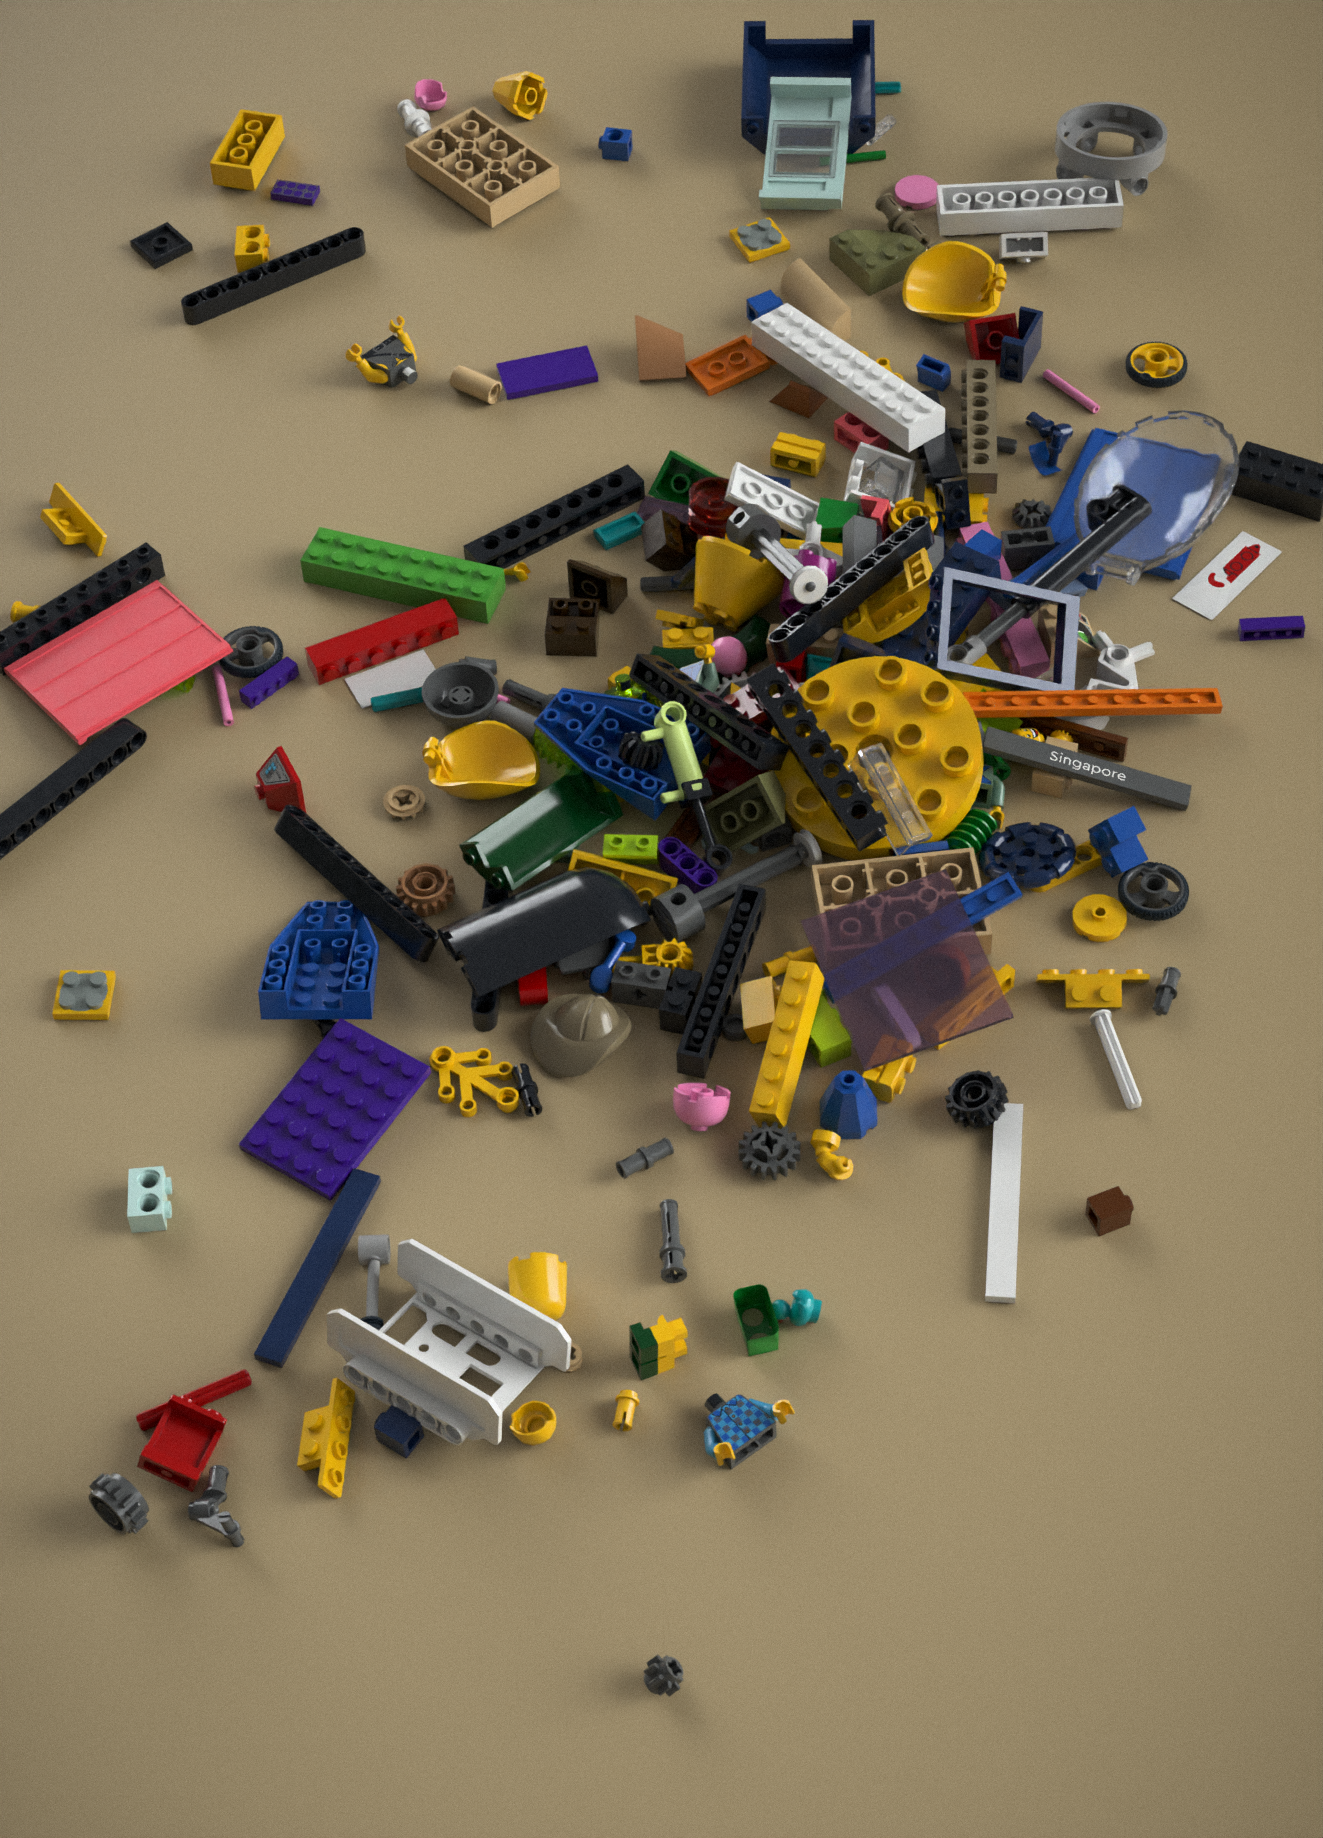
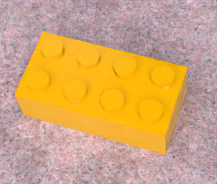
M240 109L210 162L213 185L256 190L285 138L282 115Z

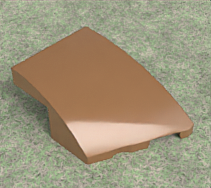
M635 315L639 382L686 379L683 334Z

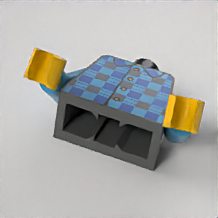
M719 1394L711 1395L704 1404L710 1412L706 1417V1429L703 1433L706 1454L716 1459L718 1466L723 1465L724 1460L732 1470L777 1437L775 1420H778L780 1424H784L787 1422L785 1415L795 1414L790 1402L784 1399L775 1404H768L754 1399H747L741 1394H737L725 1402Z

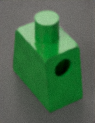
M821 498L815 521L817 524L822 525L820 542L843 543V526L853 515L860 516L859 505L852 502Z

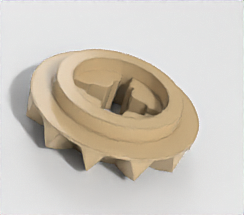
M412 785L396 786L390 789L383 799L385 812L391 814L393 819L401 817L405 820L408 816L415 818L416 813L423 812V806L426 804L424 793ZM409 800V805H408V804H404L403 806L400 807V802H401V803H405L406 801Z

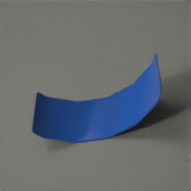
M1046 441L1029 446L1032 461L1042 475L1046 476L1061 471L1057 466H1051L1047 463L1049 451Z

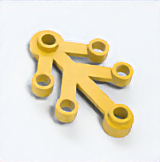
M439 1046L433 1050L429 1062L431 1068L439 1072L440 1087L438 1089V1096L442 1103H451L456 1097L455 1089L451 1085V1072L460 1078L462 1100L459 1107L462 1116L472 1117L477 1113L472 1086L497 1102V1107L505 1113H511L519 1106V1095L516 1089L512 1087L499 1089L483 1079L484 1077L497 1076L502 1081L510 1080L513 1077L511 1073L513 1066L511 1063L503 1061L497 1065H490L492 1056L491 1051L487 1048L462 1053H455L447 1046ZM481 1056H487L485 1059H480ZM475 1062L479 1067L466 1068L461 1064ZM502 1070H509L508 1072H505V1073H502V1072H501ZM446 1092L451 1093V1094H449V1095H442L443 1093H446ZM466 1106H472L471 1109H464Z

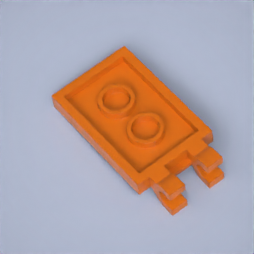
M746 334L685 363L686 371L708 396L717 394L769 369L770 365L777 364L772 358L752 345V337L748 338Z

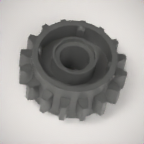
M101 1473L89 1485L92 1491L88 1498L93 1509L107 1525L118 1533L126 1534L127 1532H133L136 1534L148 1522L146 1518L149 1512L147 1502L141 1493L123 1476L117 1473H112L111 1475Z

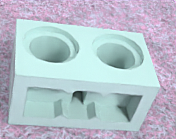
M163 1166L129 1169L127 1218L132 1233L167 1230V1218H172L171 1202L167 1201V1195L172 1194L171 1177H166Z

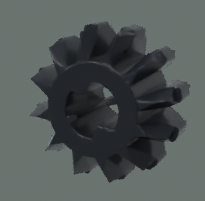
M633 731L624 734L623 739H621L618 757L624 764H629L632 768L651 771L652 769H657L661 763L664 745L659 739L643 742L641 733Z

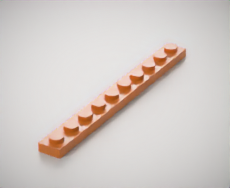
M1217 688L962 693L973 709L976 718L1221 714L1223 708Z

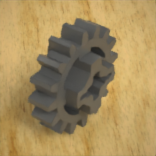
M762 1122V1128L758 1129V1127L752 1125V1133H743V1140H739V1161H742V1168L744 1170L750 1168L751 1176L760 1173L761 1180H765L767 1175H771L773 1180H777V1174L781 1173L786 1177L788 1176V1168L791 1170L796 1169V1162L800 1161V1141H797L795 1132L788 1134L787 1125L779 1129L778 1122H774L772 1127H768L766 1122Z

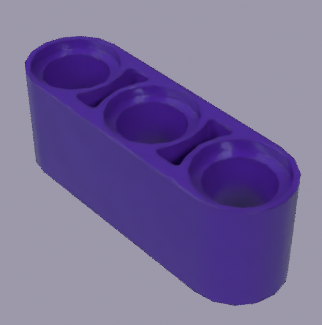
M666 837L659 842V867L668 876L678 878L677 884L686 885L693 894H696L717 883V873L680 840L674 837Z

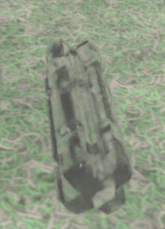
M888 114L875 125V136L866 143L868 146L872 145L896 124V119L892 114Z

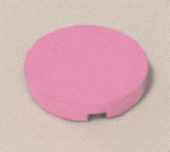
M907 176L896 184V201L906 208L908 205L912 206L914 210L927 209L936 203L938 183L927 176Z

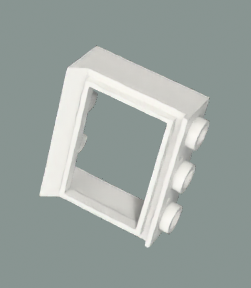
M861 442L851 461L843 501L857 503L860 512L863 513L860 499L862 495L870 496L858 491L864 466L898 478L894 504L890 503L891 510H893L896 502L913 496L914 489L911 486H913L917 476V472L914 471L916 461Z

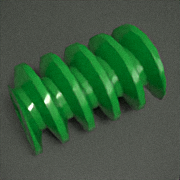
M969 810L964 819L945 839V841L947 840L949 850L973 847L976 856L981 846L992 835V832H995L997 829V823L989 813L983 810Z

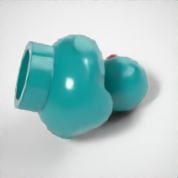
M807 1289L793 1291L792 1295L794 1298L791 1307L787 1301L781 1299L775 1300L772 1303L778 1323L783 1322L788 1317L789 1321L795 1326H803L807 1322L816 1324L822 1306V1301L814 1299L813 1294Z

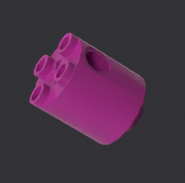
M807 549L800 550L798 555H794L804 566L810 565L820 568L827 576L828 586L836 580V560L814 555L811 550ZM784 576L779 610L786 618H790L806 604L798 602L792 596L789 587L790 581Z

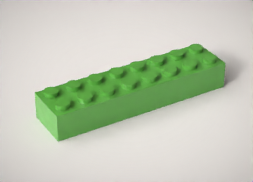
M319 527L300 560L304 582L416 608L446 598L457 617L486 624L491 620L506 591L504 568Z

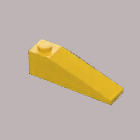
M573 849L568 871L583 867L608 870L627 882L637 893L642 902L646 900L649 906L651 899L676 887L678 878L577 849Z

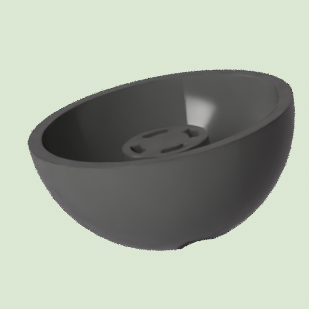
M454 662L443 665L434 670L426 678L422 686V698L428 712L438 722L452 728H462L475 722L484 721L494 709L499 694V685L495 675L486 667L472 662Z

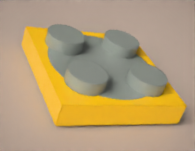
M770 217L729 230V237L749 263L790 249V242Z
M60 970L52 1012L54 1020H109L116 980L115 971Z

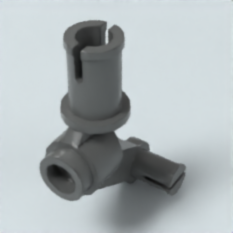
M214 1465L209 1469L207 1488L203 1490L202 1497L189 1503V1518L223 1534L227 1539L231 1540L234 1547H240L244 1544L243 1540L245 1539L240 1533L241 1526L238 1521L233 1520L228 1511H223L219 1514L218 1505L227 1499L225 1488L229 1471L224 1466Z

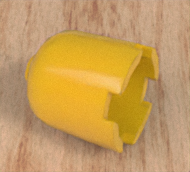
M546 1252L530 1253V1258L520 1261L518 1256L514 1257L508 1262L509 1295L557 1321L564 1314L566 1306L567 1262L561 1263L558 1261V1255Z

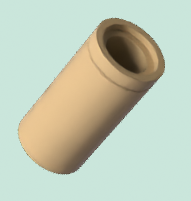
M458 365L450 377L451 387L487 403L494 404L501 395V382L462 365Z

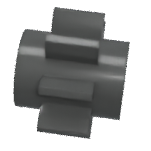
M656 1655L647 1662L648 1668L644 1670V1683L652 1693L659 1696L666 1693L668 1696H671L681 1689L679 1683L683 1681V1668L675 1658L668 1655L661 1658L659 1655Z

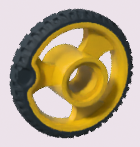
M1155 341L1135 346L1126 357L1125 367L1129 377L1138 384L1149 388H1166L1179 383L1184 378L1188 362L1185 354L1179 348L1169 343ZM1137 358L1145 361L1143 372H1140L1134 365V361ZM1168 370H1175L1174 373L1167 375Z

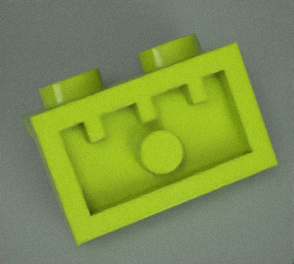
M604 834L603 857L627 864H659L658 835Z

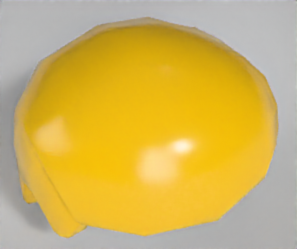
M533 1400L522 1404L516 1412L511 1414V1425L509 1427L513 1435L523 1444L535 1446L546 1442L552 1437L556 1428V1414L553 1408L545 1402Z

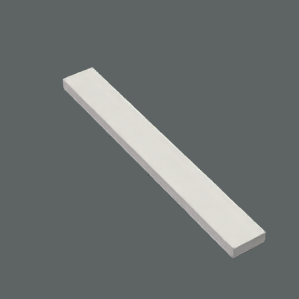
M1005 1103L1006 1111L1002 1112L998 1120L993 1122L985 1302L1015 1303L1023 1104Z

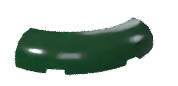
M754 615L752 620L740 632L732 636L744 645L748 659L746 668L743 670L745 673L749 672L751 666L759 661L763 662L767 658L766 641L771 624L757 615ZM654 645L650 652V655L661 656L678 669L704 660L696 657L695 649H670ZM717 672L719 683L722 684L724 676Z

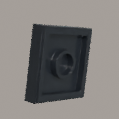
M168 222L130 240L131 248L155 269L193 250L192 243Z

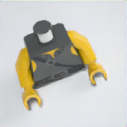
M402 316L397 317L399 326H396L392 319L389 322V330L397 333L398 337L390 336L362 356H360L362 348L356 343L352 345L351 350L348 349L346 351V359L357 363L356 367L367 381L381 383L392 388L403 381L413 384L417 380L418 374L415 366L417 356L407 332L404 333L402 329L404 325Z

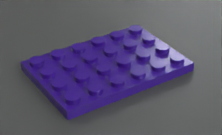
M340 1018L241 1140L239 1147L247 1154L331 1201L348 1180L353 1169L359 1166L432 1073L430 1066Z

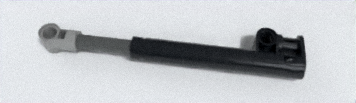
M1120 483L1113 486V492L1107 497L1089 501L1086 505L1088 527L1092 532L1030 583L1029 586L1060 592L1151 515L1152 507L1146 498ZM1015 596L1011 600L1012 605L976 636L971 635L962 644L948 647L947 660L972 665L987 652V647L1022 618H1030L1046 603Z

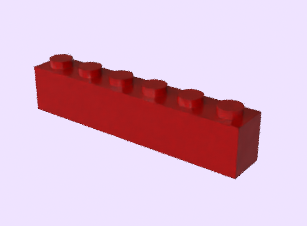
M442 598L306 647L307 664L316 681L321 685L459 635L457 616L446 598Z

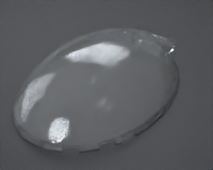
M1185 410L1168 411V416L1153 419L1151 415L1135 422L1136 427L1126 433L1123 430L1117 434V439L1112 444L1106 443L1096 454L1085 471L1078 486V496L1074 500L1073 518L1079 541L1092 532L1087 523V503L1092 499L1107 497L1113 492L1112 488L1117 483L1125 485L1146 498L1152 507V514L1085 570L1086 574L1094 575L1096 573L1126 581V584L1134 586L1142 572L1164 565L1179 557L1194 546L1211 527L1228 502L1239 471L1238 449L1232 433L1229 434L1224 429V424L1214 417L1200 412Z

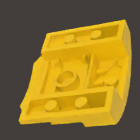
M925 548L905 559L902 572L842 619L844 633L869 643L879 642L903 631L926 612L927 604L930 600L928 584L933 569Z

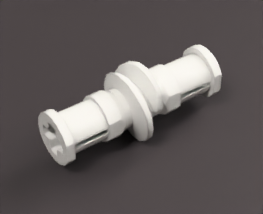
M405 99L399 103L397 112L405 119L404 126L406 132L411 137L418 138L432 130L430 117L425 110L416 109V104L410 99Z

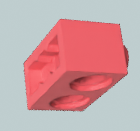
M847 412L834 421V440L853 453L856 452L861 442L883 450L888 449L889 439L852 413Z

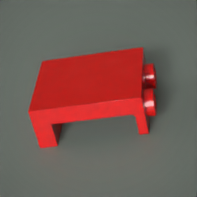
M172 1394L148 1444H145L140 1454L137 1467L193 1493L224 1432L227 1419L214 1409H205L196 1405L188 1397H178Z

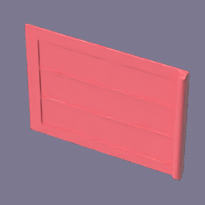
M156 580L6 666L4 671L78 745H82L87 741L86 738L234 651L229 643Z

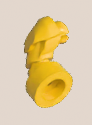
M816 1129L813 1131L810 1144L815 1149V1156L818 1157L816 1161L831 1178L835 1180L849 1178L853 1172L851 1159L831 1154L838 1150L841 1137L828 1130Z

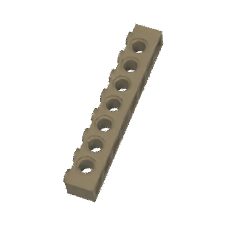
M967 360L966 369L961 371L962 476H966L968 479L969 493L996 494L998 467L995 360Z

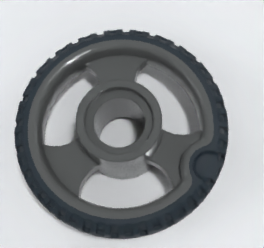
M260 626L241 627L231 631L223 638L230 646L236 643L237 648H232L234 652L218 661L224 671L230 675L245 679L255 678L282 660V641L274 631ZM266 642H270L274 646V652L270 658L264 657L262 645ZM239 659L241 666L233 664L231 661Z
M1143 862L1125 871L1121 876L1118 884V898L1126 911L1133 916L1136 915L1137 918L1149 921H1164L1173 918L1185 908L1189 898V886L1184 876L1174 867L1158 862ZM1142 876L1140 891L1128 893L1127 888L1130 882ZM1167 878L1177 886L1178 892L1168 890Z

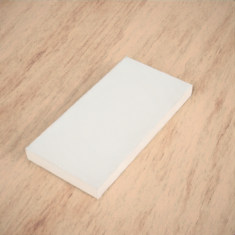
M736 462L732 468L725 496L726 501L738 507L745 504H758L776 519L781 529L803 540L806 539L807 523L812 524V521H816L819 503L739 462Z

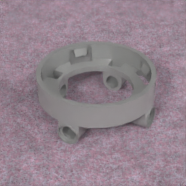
M1094 102L1077 106L1063 114L1057 123L1055 153L1059 158V163L1056 167L1057 178L1078 179L1086 175L1099 179L1120 180L1121 185L1134 196H1140L1148 188V173L1157 169L1165 158L1168 136L1167 128L1163 121L1155 114L1130 104ZM1099 132L1120 133L1134 138L1133 152L1135 156L1104 157L1087 152L1092 151L1097 145Z

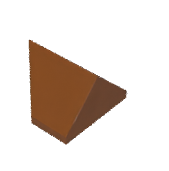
M790 380L789 385L769 402L810 418L828 397L812 387Z

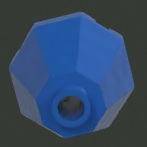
M854 1070L841 1071L835 1076L820 1099V1126L825 1130L828 1128L831 1132L838 1134L841 1139H862L868 1129L871 1127L873 1129L877 1126V1099L865 1079Z

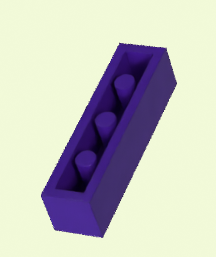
M1303 616L1239 619L1238 624L1240 641L1304 638L1305 633Z
M285 657L239 690L241 702L250 709H253L299 676L298 664L289 657Z

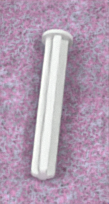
M1107 1009L1098 1010L1090 1016V1022L1097 1029L1126 1107L1129 1110L1139 1108L1142 1099L1112 1025V1014Z

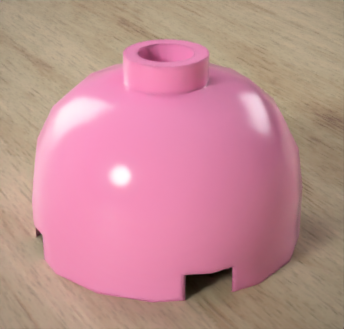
M682 1083L678 1085V1089L674 1087L673 1108L678 1118L683 1123L691 1125L692 1130L707 1131L709 1126L717 1125L726 1116L730 1105L731 1092L727 1088L716 1085L715 1090L707 1088V1083Z

